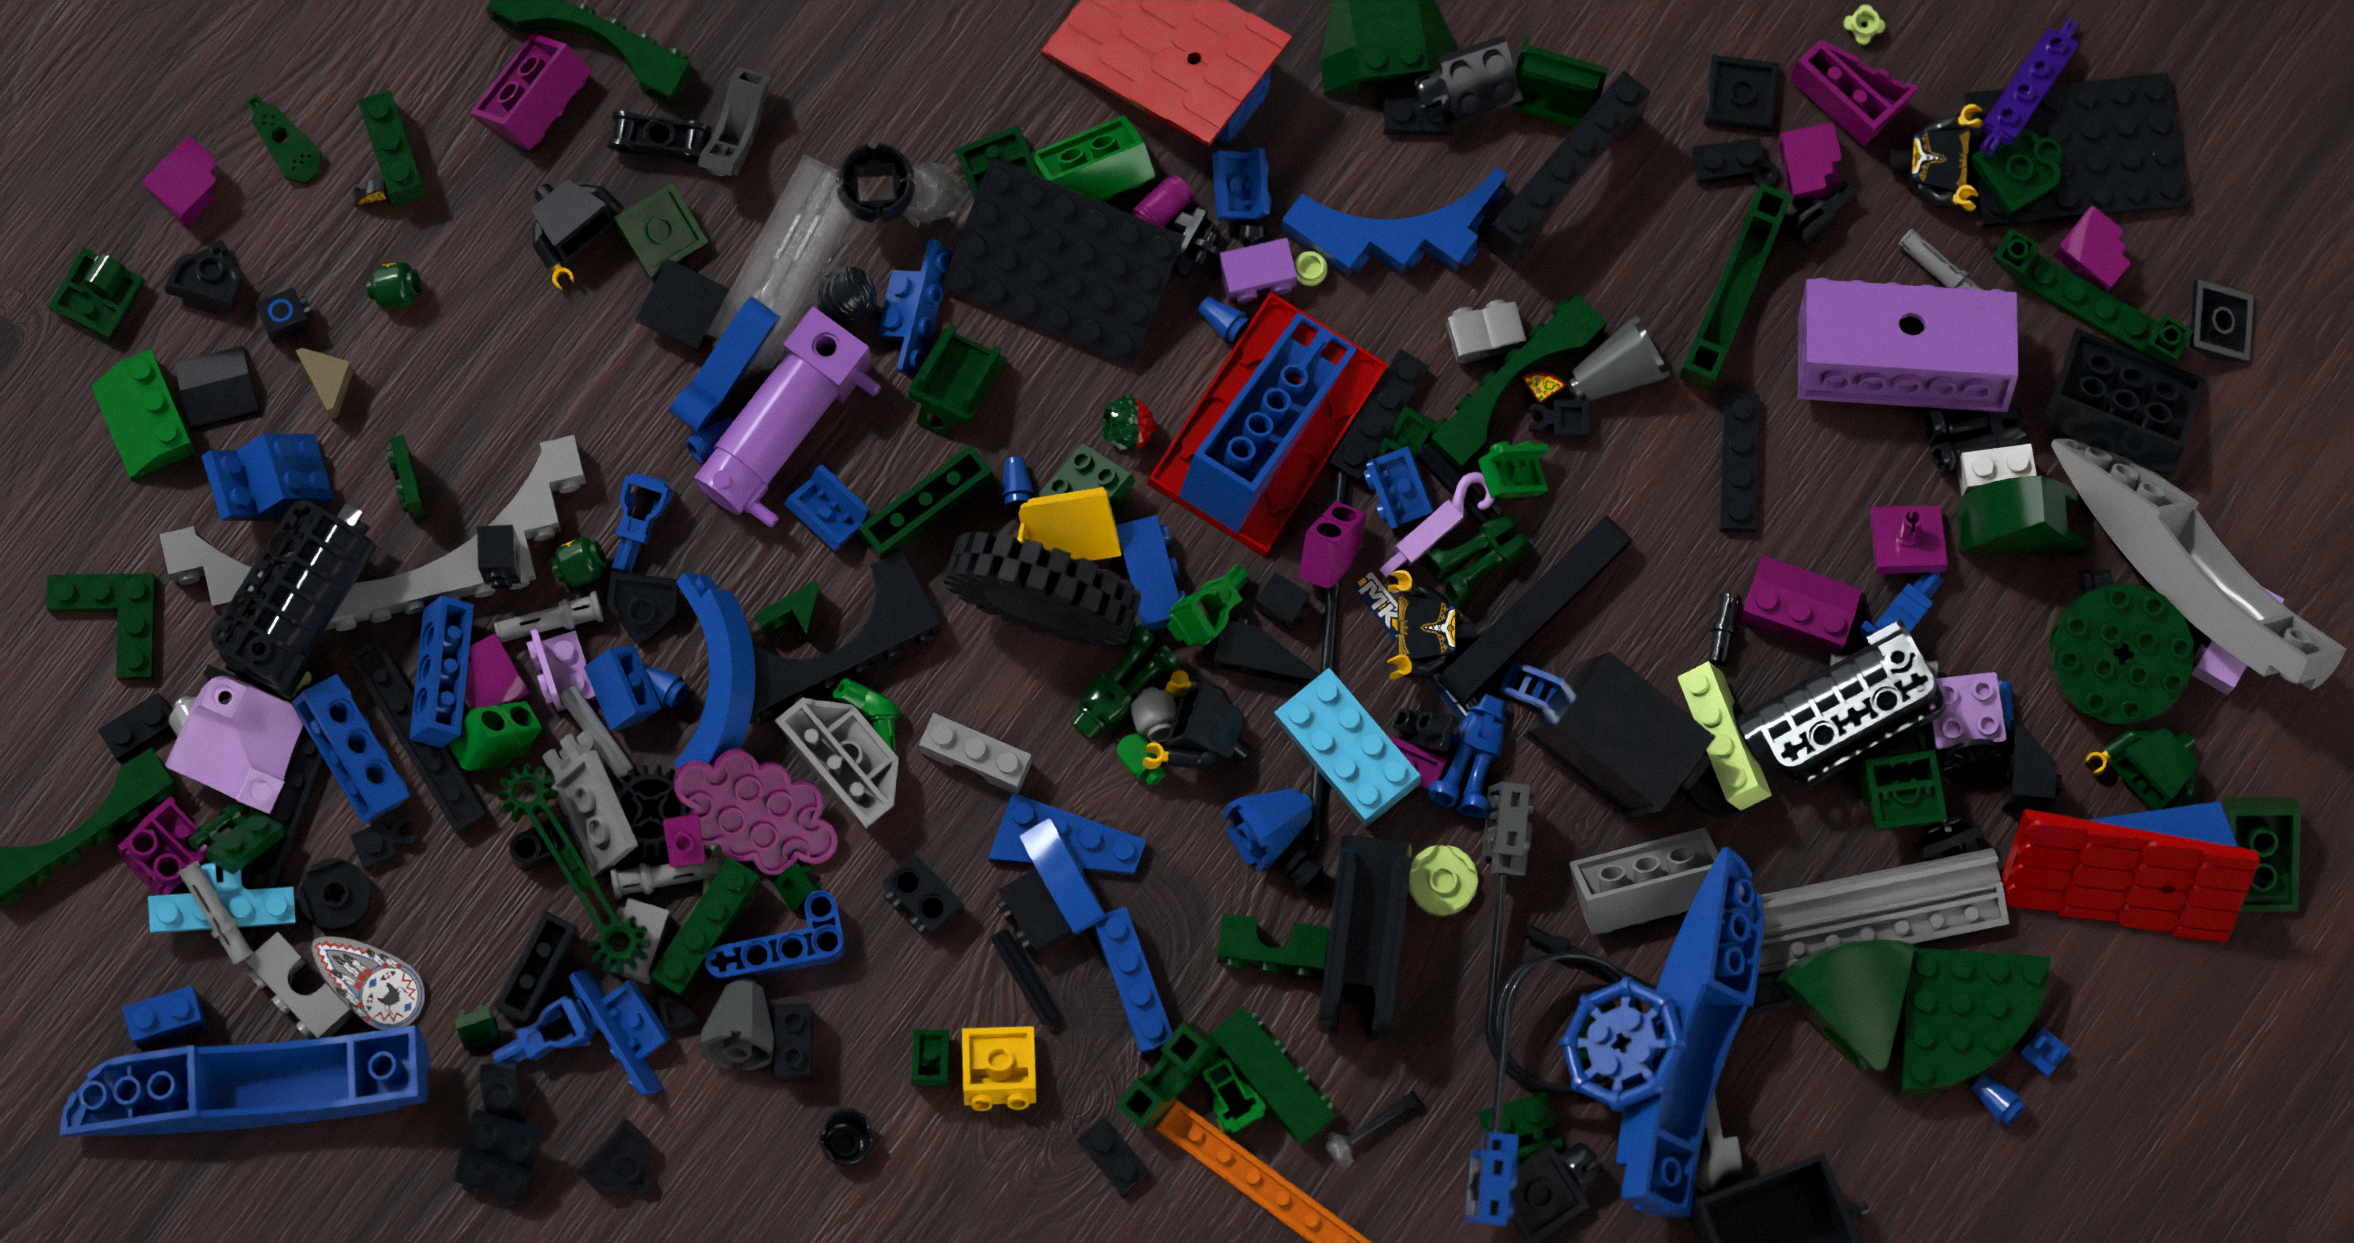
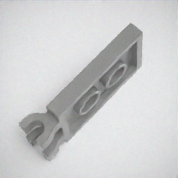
M586 730L576 737L579 744L576 743L573 734L566 735L560 740L563 749L559 753L562 759L558 757L555 749L547 751L542 757L554 774L556 783L552 788L559 792L557 800L564 815L569 817V827L576 842L580 844L581 854L591 876L594 877L604 874L639 845L597 751H590L593 746V739L590 731Z

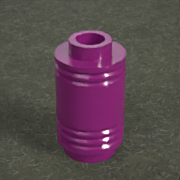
M1179 176L1167 177L1132 212L1134 215L1165 227L1180 211L1191 203L1190 198L1194 194L1188 184Z

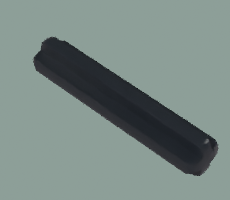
M1427 443L1418 451L1417 458L1454 496L1457 485L1463 476L1431 443ZM1469 485L1463 507L1480 525L1497 519L1498 514L1491 506L1485 510L1478 509V503L1484 500V498Z
M1003 929L992 936V942L1043 1026H1047L1058 1019V1012L1009 930Z

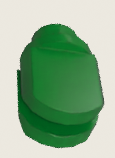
M1138 734L1124 737L1117 747V755L1121 763L1138 781L1146 779L1149 786L1159 783L1165 777L1166 771L1160 766L1155 769H1148L1142 765V761L1146 757L1157 758L1153 753L1144 752L1145 747L1150 744L1148 740Z

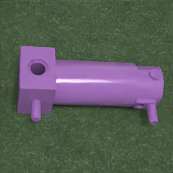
M815 307L810 309L784 342L785 357L714 445L715 451L693 478L694 483L706 495L735 515H740L743 510L747 513L750 512L769 527H773L777 523L778 516L759 503L768 490L767 485L835 398L843 403L857 385L872 396H876L881 389L879 383L866 375L872 366L869 346ZM828 353H829V354H832L831 356H828V357L823 356V355L828 354Z

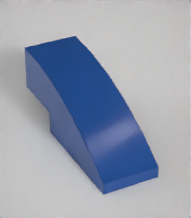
M1051 818L1046 819L1020 835L1041 878L1075 935L1107 917L1079 861L1073 856L1060 828Z

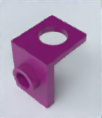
M698 814L665 818L663 820L670 867L705 863L711 856V849H704Z

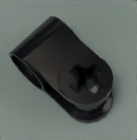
M567 815L557 816V821L578 852L581 847L572 837L568 827L569 817ZM550 820L542 823L541 826L555 849L563 851L565 844L560 843L556 834L557 831ZM535 827L518 833L510 841L509 850L512 862L521 870H533L555 861ZM523 844H531L536 848L533 856L525 859L516 854L517 849Z

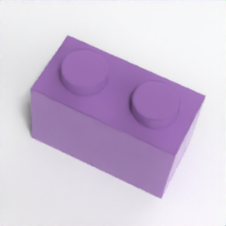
M1288 238L1226 251L1219 255V266L1228 302L1237 300L1240 304L1249 303L1256 300L1258 295L1270 292L1277 296L1289 293L1292 290L1291 288L1296 287L1297 274Z

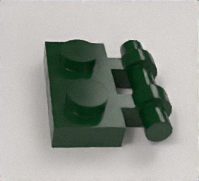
M237 802L235 805H227L219 812V817L211 823L205 822L196 829V834L189 838V844L195 850L200 849L204 845L209 846L206 849L207 859L234 875L283 838V826L258 811L248 818L243 817L249 812V806L242 802ZM226 828L232 829L226 835L220 834Z
M1546 1091L1502 1105L1500 1133L1519 1135L1518 1138L1529 1135L1533 1137L1534 1144L1517 1149L1516 1160L1518 1164L1548 1144L1552 1145L1556 1152L1564 1150L1560 1136L1547 1140L1544 1131L1556 1128L1557 1126ZM1493 1107L1477 1111L1476 1114L1482 1133L1491 1132Z

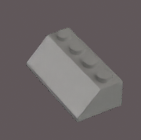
M1706 828L1569 862L1581 910L1591 934L1609 933L1615 929L1634 924H1644L1653 919L1669 915H1679L1684 911H1688L1719 854Z

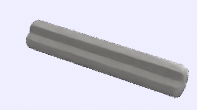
M572 685L561 692L559 695L560 699L583 731H590L593 745L616 777L623 778L626 776L628 770L634 769L632 763L578 688Z

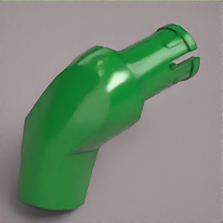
M847 678L841 679L840 683L836 685L832 696L843 704L854 705L862 715L869 718L873 722V729L890 749L896 752L895 721L900 717L897 705L884 695Z

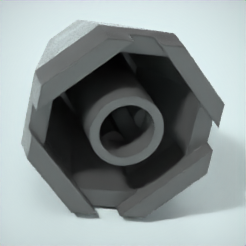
M739 978L726 985L702 1030L700 1041L701 1057L722 1068L733 1069V1063H743L742 1070L749 1071L773 1063L774 1035L763 987L757 985L754 980L749 978Z

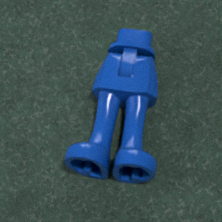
M1480 694L1477 706L1475 705L1470 708V713L1463 720L1455 734L1453 745L1456 751L1446 776L1443 780L1433 781L1429 786L1428 796L1431 800L1445 808H1451L1456 804L1460 793V781L1472 756L1475 757L1473 767L1456 811L1462 815L1475 818H1486L1489 816L1492 805L1486 797L1482 796V789L1492 760H1497L1501 756L1504 737L1503 730L1506 722L1503 713L1506 702L1488 694Z

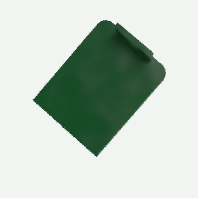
M1525 36L1515 68L1522 100L1514 102L1512 110L1574 128L1601 97L1609 68L1527 45L1529 37Z
M951 324L948 329L944 328L908 391L910 399L921 404L917 424L945 438L950 434L953 419L963 424L972 421L1007 361V357L1000 354L1002 348L996 345L992 350L957 334V327ZM927 414L938 416L944 425L937 426L931 423L927 418Z

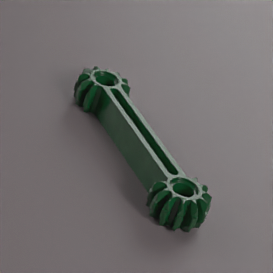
M524 764V774L520 775L518 770L513 767L510 769V772L514 779L501 778L500 780L501 785L506 788V790L497 792L498 799L505 801L500 808L503 813L512 811L511 820L514 823H517L523 815L529 817L601 934L600 939L589 941L590 949L598 950L592 956L594 962L604 961L603 970L605 972H609L616 964L618 975L624 974L625 964H629L632 971L638 970L634 959L638 958L641 961H646L648 955L640 949L651 947L650 939L641 938L648 932L646 926L636 927L637 918L635 916H631L625 924L620 923L547 804L548 800L559 797L558 790L551 788L556 783L554 777L547 776L544 778L546 771L541 766L532 774L530 764ZM527 787L535 788L537 795L532 801L523 802L519 800V794L523 789ZM543 812L549 818L565 844L563 851H557L536 818L539 813ZM585 887H591L612 921L609 926L601 924L583 894ZM618 936H624L630 940L629 946L622 952H615L610 948L611 942Z

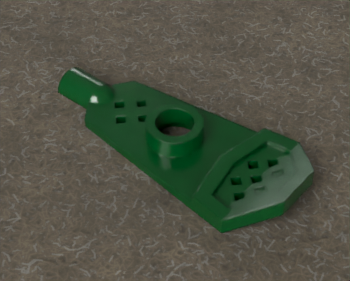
M256 93L245 100L254 112L251 121L285 180L307 184L318 176L321 169V150L274 104L265 105ZM279 133H286L288 135V139L284 143H277L275 138Z

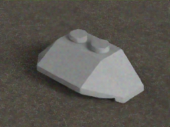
M801 698L775 720L800 757L844 809L865 828H868L894 806L899 758L854 705Z

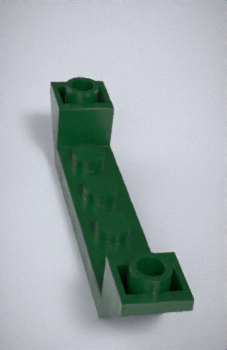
M2012 228L2009 229L1993 259L2019 287L2133 351L2146 356L2177 361L2194 332L2193 330L2165 314L2161 316L2159 321H2156L2037 254L2040 244Z

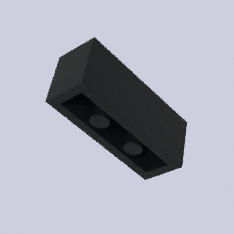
M544 910L494 1005L498 1013L526 1027L533 1024L580 935L576 925Z

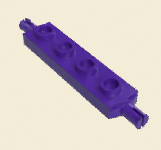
M2068 18L2060 31L2050 27L2047 28L1984 120L1981 129L1988 137L1980 146V151L1983 154L1987 150L1986 156H1992L1999 143L2008 145L2014 143L2075 53L2079 43L2074 41L2072 36L2080 27L2078 21L2075 20L2072 25L2073 18Z

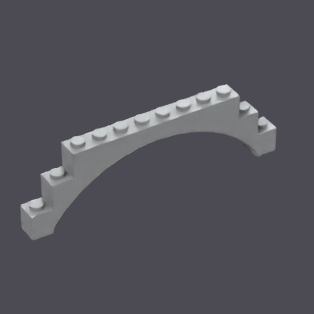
M574 435L540 443L542 452L529 477L513 500L487 525H513L519 539L521 583L512 584V588L509 589L526 587L530 584L529 581L537 579L527 539L534 538L535 541H544L555 536L554 533L562 531L553 491L559 490L560 493H569L580 488L579 485L586 484ZM194 526L159 534L168 575L173 583L179 582L182 585L198 582L200 576L205 575L212 607L217 614L223 613L252 567L246 566L216 550L200 538ZM477 535L449 554L420 568L389 578L354 583L325 630L336 628L337 631H346L355 628L358 622L371 620L372 623L389 620L392 617L391 614L403 611L406 614L420 613L440 596L461 601V597L473 594L476 598L494 594L495 589L491 588V585H485L478 569ZM260 571L257 576L260 578L263 573ZM250 586L248 591H252L253 587ZM246 599L239 603L237 612H239ZM256 611L250 612L251 616L256 613Z

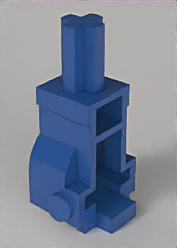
M631 473V476H625L620 494V503L624 513L615 533L621 539L612 568L632 574L641 544L648 546L651 536L649 534L654 520L659 518L668 504L671 503L674 491L669 488V482L640 473ZM632 486L636 488L643 487L661 495L660 501H654L651 514L646 516L645 521L631 517L638 496L631 493Z
M1923 573L1913 586L1909 583L1906 585L1874 626L1865 621L1857 631V634L1863 638L1862 642L1864 644L1869 643L1868 636L1899 619H1902L1910 633L1933 604L1929 599L1944 581L1939 577L1940 573Z
M565 995L545 1007L537 1022L515 1031L518 1039L492 1053L496 1063L516 1060L518 1063L527 1057L537 1061L556 1048L568 1049L587 1044L592 1041L591 1039L594 1038L592 1033L597 1030L583 1002L580 999L576 1001L575 998ZM564 1009L577 1035L575 1036L572 1033L554 1042L549 1040L544 1029L565 1018Z

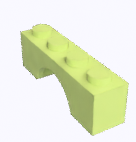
M1708 661L1678 676L1677 678L1693 718L1716 736L1706 751L1726 801L1741 811L1772 796L1761 766L1750 752L1737 726L1733 713V704L1735 702L1723 672Z

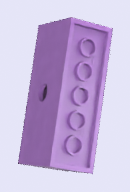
M1827 278L1806 280L1798 315V399L2008 412L2018 378L2017 292H2005L2001 289L1990 291L1973 290L1967 287L1942 288L1933 285L1911 286L1900 285L1895 282L1879 284L1866 283L1861 280L1850 282L1833 281Z

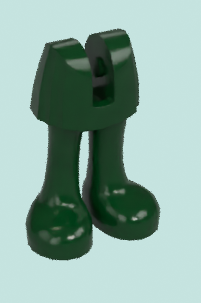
M1512 515L1500 517L1479 526L1480 533L1452 550L1430 549L1423 554L1424 562L1430 573L1435 578L1441 579L1461 562L1486 549V555L1467 568L1447 577L1443 582V588L1448 599L1457 608H1461L1469 602L1470 588L1478 578L1500 565L1510 567L1531 545L1524 533L1510 539L1502 546L1498 544L1497 541L1504 538L1518 526Z

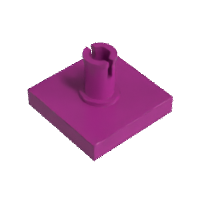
M1941 505L1870 507L1869 518L1876 574L1946 572L1948 562Z

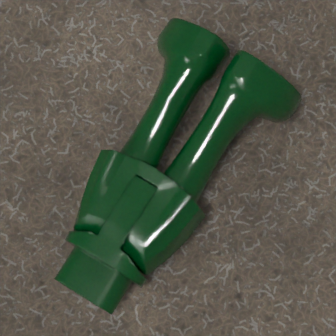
M1134 621L1129 635L1130 643L1127 651L1107 674H1097L1087 689L1082 703L1077 707L1080 712L1070 722L1090 740L1100 730L1106 732L1108 727L1127 716L1131 712L1132 702L1157 675L1165 671L1175 672L1183 664L1182 660L1172 650L1160 644L1154 650L1146 665L1124 687H1121L1120 684L1134 666L1157 644L1154 636L1136 621Z

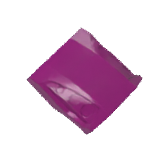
M170 796L146 816L135 830L117 846V852L129 869L153 893L157 895H171L184 882L178 872L196 861H199L200 866H202L208 860L206 849L209 846L204 845L198 850L190 846L189 838L196 834L198 826L179 808L176 800Z

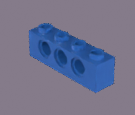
M440 596L423 609L410 740L443 748L461 735L474 604Z
M338 674L302 691L291 702L363 825L397 808L410 796L404 779L394 770L386 749L378 743L370 729L367 717L360 713L352 699L351 690L341 681ZM330 712L334 713L340 722L335 721L331 717ZM348 743L353 744L357 748L358 753L352 751ZM366 773L374 777L376 784L368 779Z

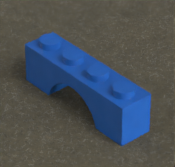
M1125 906L1106 913L1107 917L1092 925L1103 957L1114 979L1130 1031L1142 1059L1161 1052L1160 1049L1173 1033Z

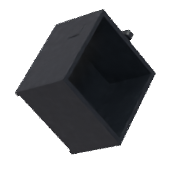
M1611 652L1577 663L1523 734L1524 737L1626 818L1661 811L1679 786L1689 791L1710 764L1711 760L1703 754L1716 737Z
M1825 1152L1696 1199L1692 1204L1689 1220L1698 1243H1861L1852 1220L1866 1217L1870 1210L1866 1201L1857 1203L1854 1207L1847 1209Z

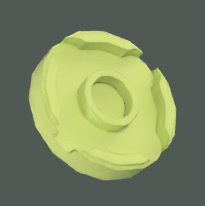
M1448 845L1431 846L1417 854L1411 864L1408 891L1410 897L1419 908L1428 914L1442 917L1457 914L1468 907L1474 898L1478 877L1476 866L1468 854L1457 847Z

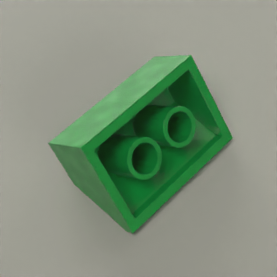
M1125 115L1030 153L1040 176L1100 201H1107L1113 198L1115 194L1129 188H1139L1147 181L1156 178L1145 142Z
M151 349L118 362L91 385L130 480L196 453L158 360Z

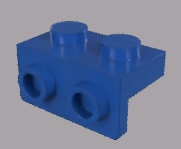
M1257 147L1249 153L1217 150L1213 153L1212 162L1217 221L1255 223L1268 215L1271 207V195L1268 192L1267 175L1269 164L1265 158V149Z
M1410 445L1371 459L1366 463L1368 470L1364 471L1366 482L1370 490L1376 489L1380 499V503H1377L1378 513L1382 522H1388L1391 529L1435 511Z
M823 465L818 466L811 479L792 493L784 504L834 551L859 532L858 527L866 522L871 513L865 502L860 497L855 496L840 482L835 474L829 472Z

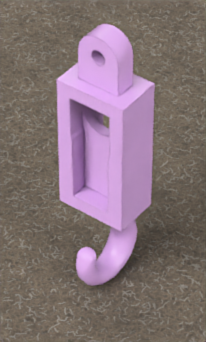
M1473 472L1463 476L1457 485L1452 502L1448 499L1396 545L1394 551L1397 554L1380 568V571L1386 578L1404 563L1410 567L1462 521L1464 517V498L1470 484L1480 483L1486 490L1485 499L1478 503V509L1485 510L1490 507L1494 502V498L1490 497L1483 473Z

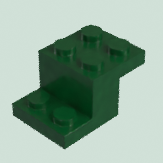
M1923 726L1856 762L1863 806L1871 805L1875 832L1947 821L1935 750H1927ZM1881 730L1883 735L1887 734L1886 730ZM1878 731L1869 733L1852 744L1854 745L1859 741L1869 744L1872 742L1871 736Z

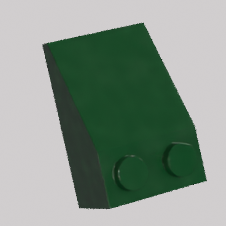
M2294 797L2223 798L2222 808L2238 847L2256 850L2260 858V863L2257 870H2255L2256 873L2238 912L2298 911L2301 808Z

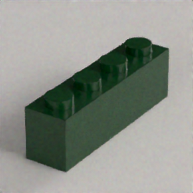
M970 444L858 527L860 538L878 561L903 549L993 482L992 469L973 445Z
M728 857L649 975L653 984L683 1002L705 969L706 956L712 948L721 945L761 885L758 874Z
M1242 1006L1210 1032L1209 1036L1221 1045L1218 1049L1225 1059L1228 1058L1233 1065V1069L1244 1082L1256 1091L1258 1095L1262 1096L1268 1106L1266 1108L1302 1148L1334 1121L1335 1114L1332 1111L1335 1109V1106L1323 1092L1317 1094L1309 1085L1312 1079L1302 1066L1298 1064L1294 1067L1286 1058L1289 1052L1281 1041L1276 1037L1271 1040L1262 1030L1266 1025L1254 1010L1248 1013Z

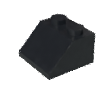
M2016 725L2005 740L2006 757L2003 770L2001 809L2020 811L2028 809L2045 812L2049 805L2055 802L2056 795L2060 796L2062 775L2056 774L2057 763L2023 725Z

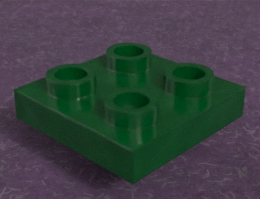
M1019 125L954 149L955 157L973 200H975L991 157H996L1039 175Z
M82 247L49 303L48 308L50 311L112 341L146 281L143 277L127 270L124 265L110 256L102 253L96 254Z
M1082 443L1038 493V496L1043 497L1103 487L1104 490H1107L1115 521L1120 517L1125 508V492L1136 480L1131 473Z

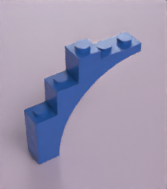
M1496 167L1480 185L1458 201L1434 212L1405 219L1383 220L1351 216L1328 208L1302 193L1282 219L1281 231L1309 251L1322 255L1330 266L1347 278L1354 269L1358 272L1363 269L1371 256L1367 253L1368 251L1401 275H1403L1408 267L1414 269L1425 254L1422 249L1457 272L1462 264L1469 266L1479 251L1476 248L1478 235L1471 230L1477 232L1488 217L1485 211L1491 203L1498 205L1507 193L1508 188L1505 185L1508 174Z

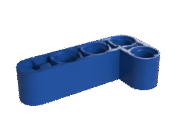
M753 296L748 298L693 382L680 392L668 412L695 432H699L709 425L776 327L781 316Z
M817 890L807 897L805 913L808 928L712 948L705 958V965L709 976L718 983H731L739 978L751 979L838 960L844 953L845 943L834 896L825 890ZM824 901L831 905V910L826 916L818 917L812 913V907L817 902ZM825 936H833L838 940V944L832 951H823L818 947L819 941ZM788 944H800L803 947L801 955L797 958H787L783 954V950ZM752 951H765L767 953L766 961L759 966L750 964L748 957ZM738 953H741L744 969H739L736 957ZM721 957H725L726 962L729 963L726 965L727 971L720 972L719 968L716 967L719 962L718 959Z

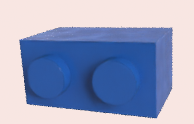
M635 645L610 648L584 666L610 731L636 727L661 709Z
M192 985L122 1007L131 1041L138 1048L208 1027L198 992Z

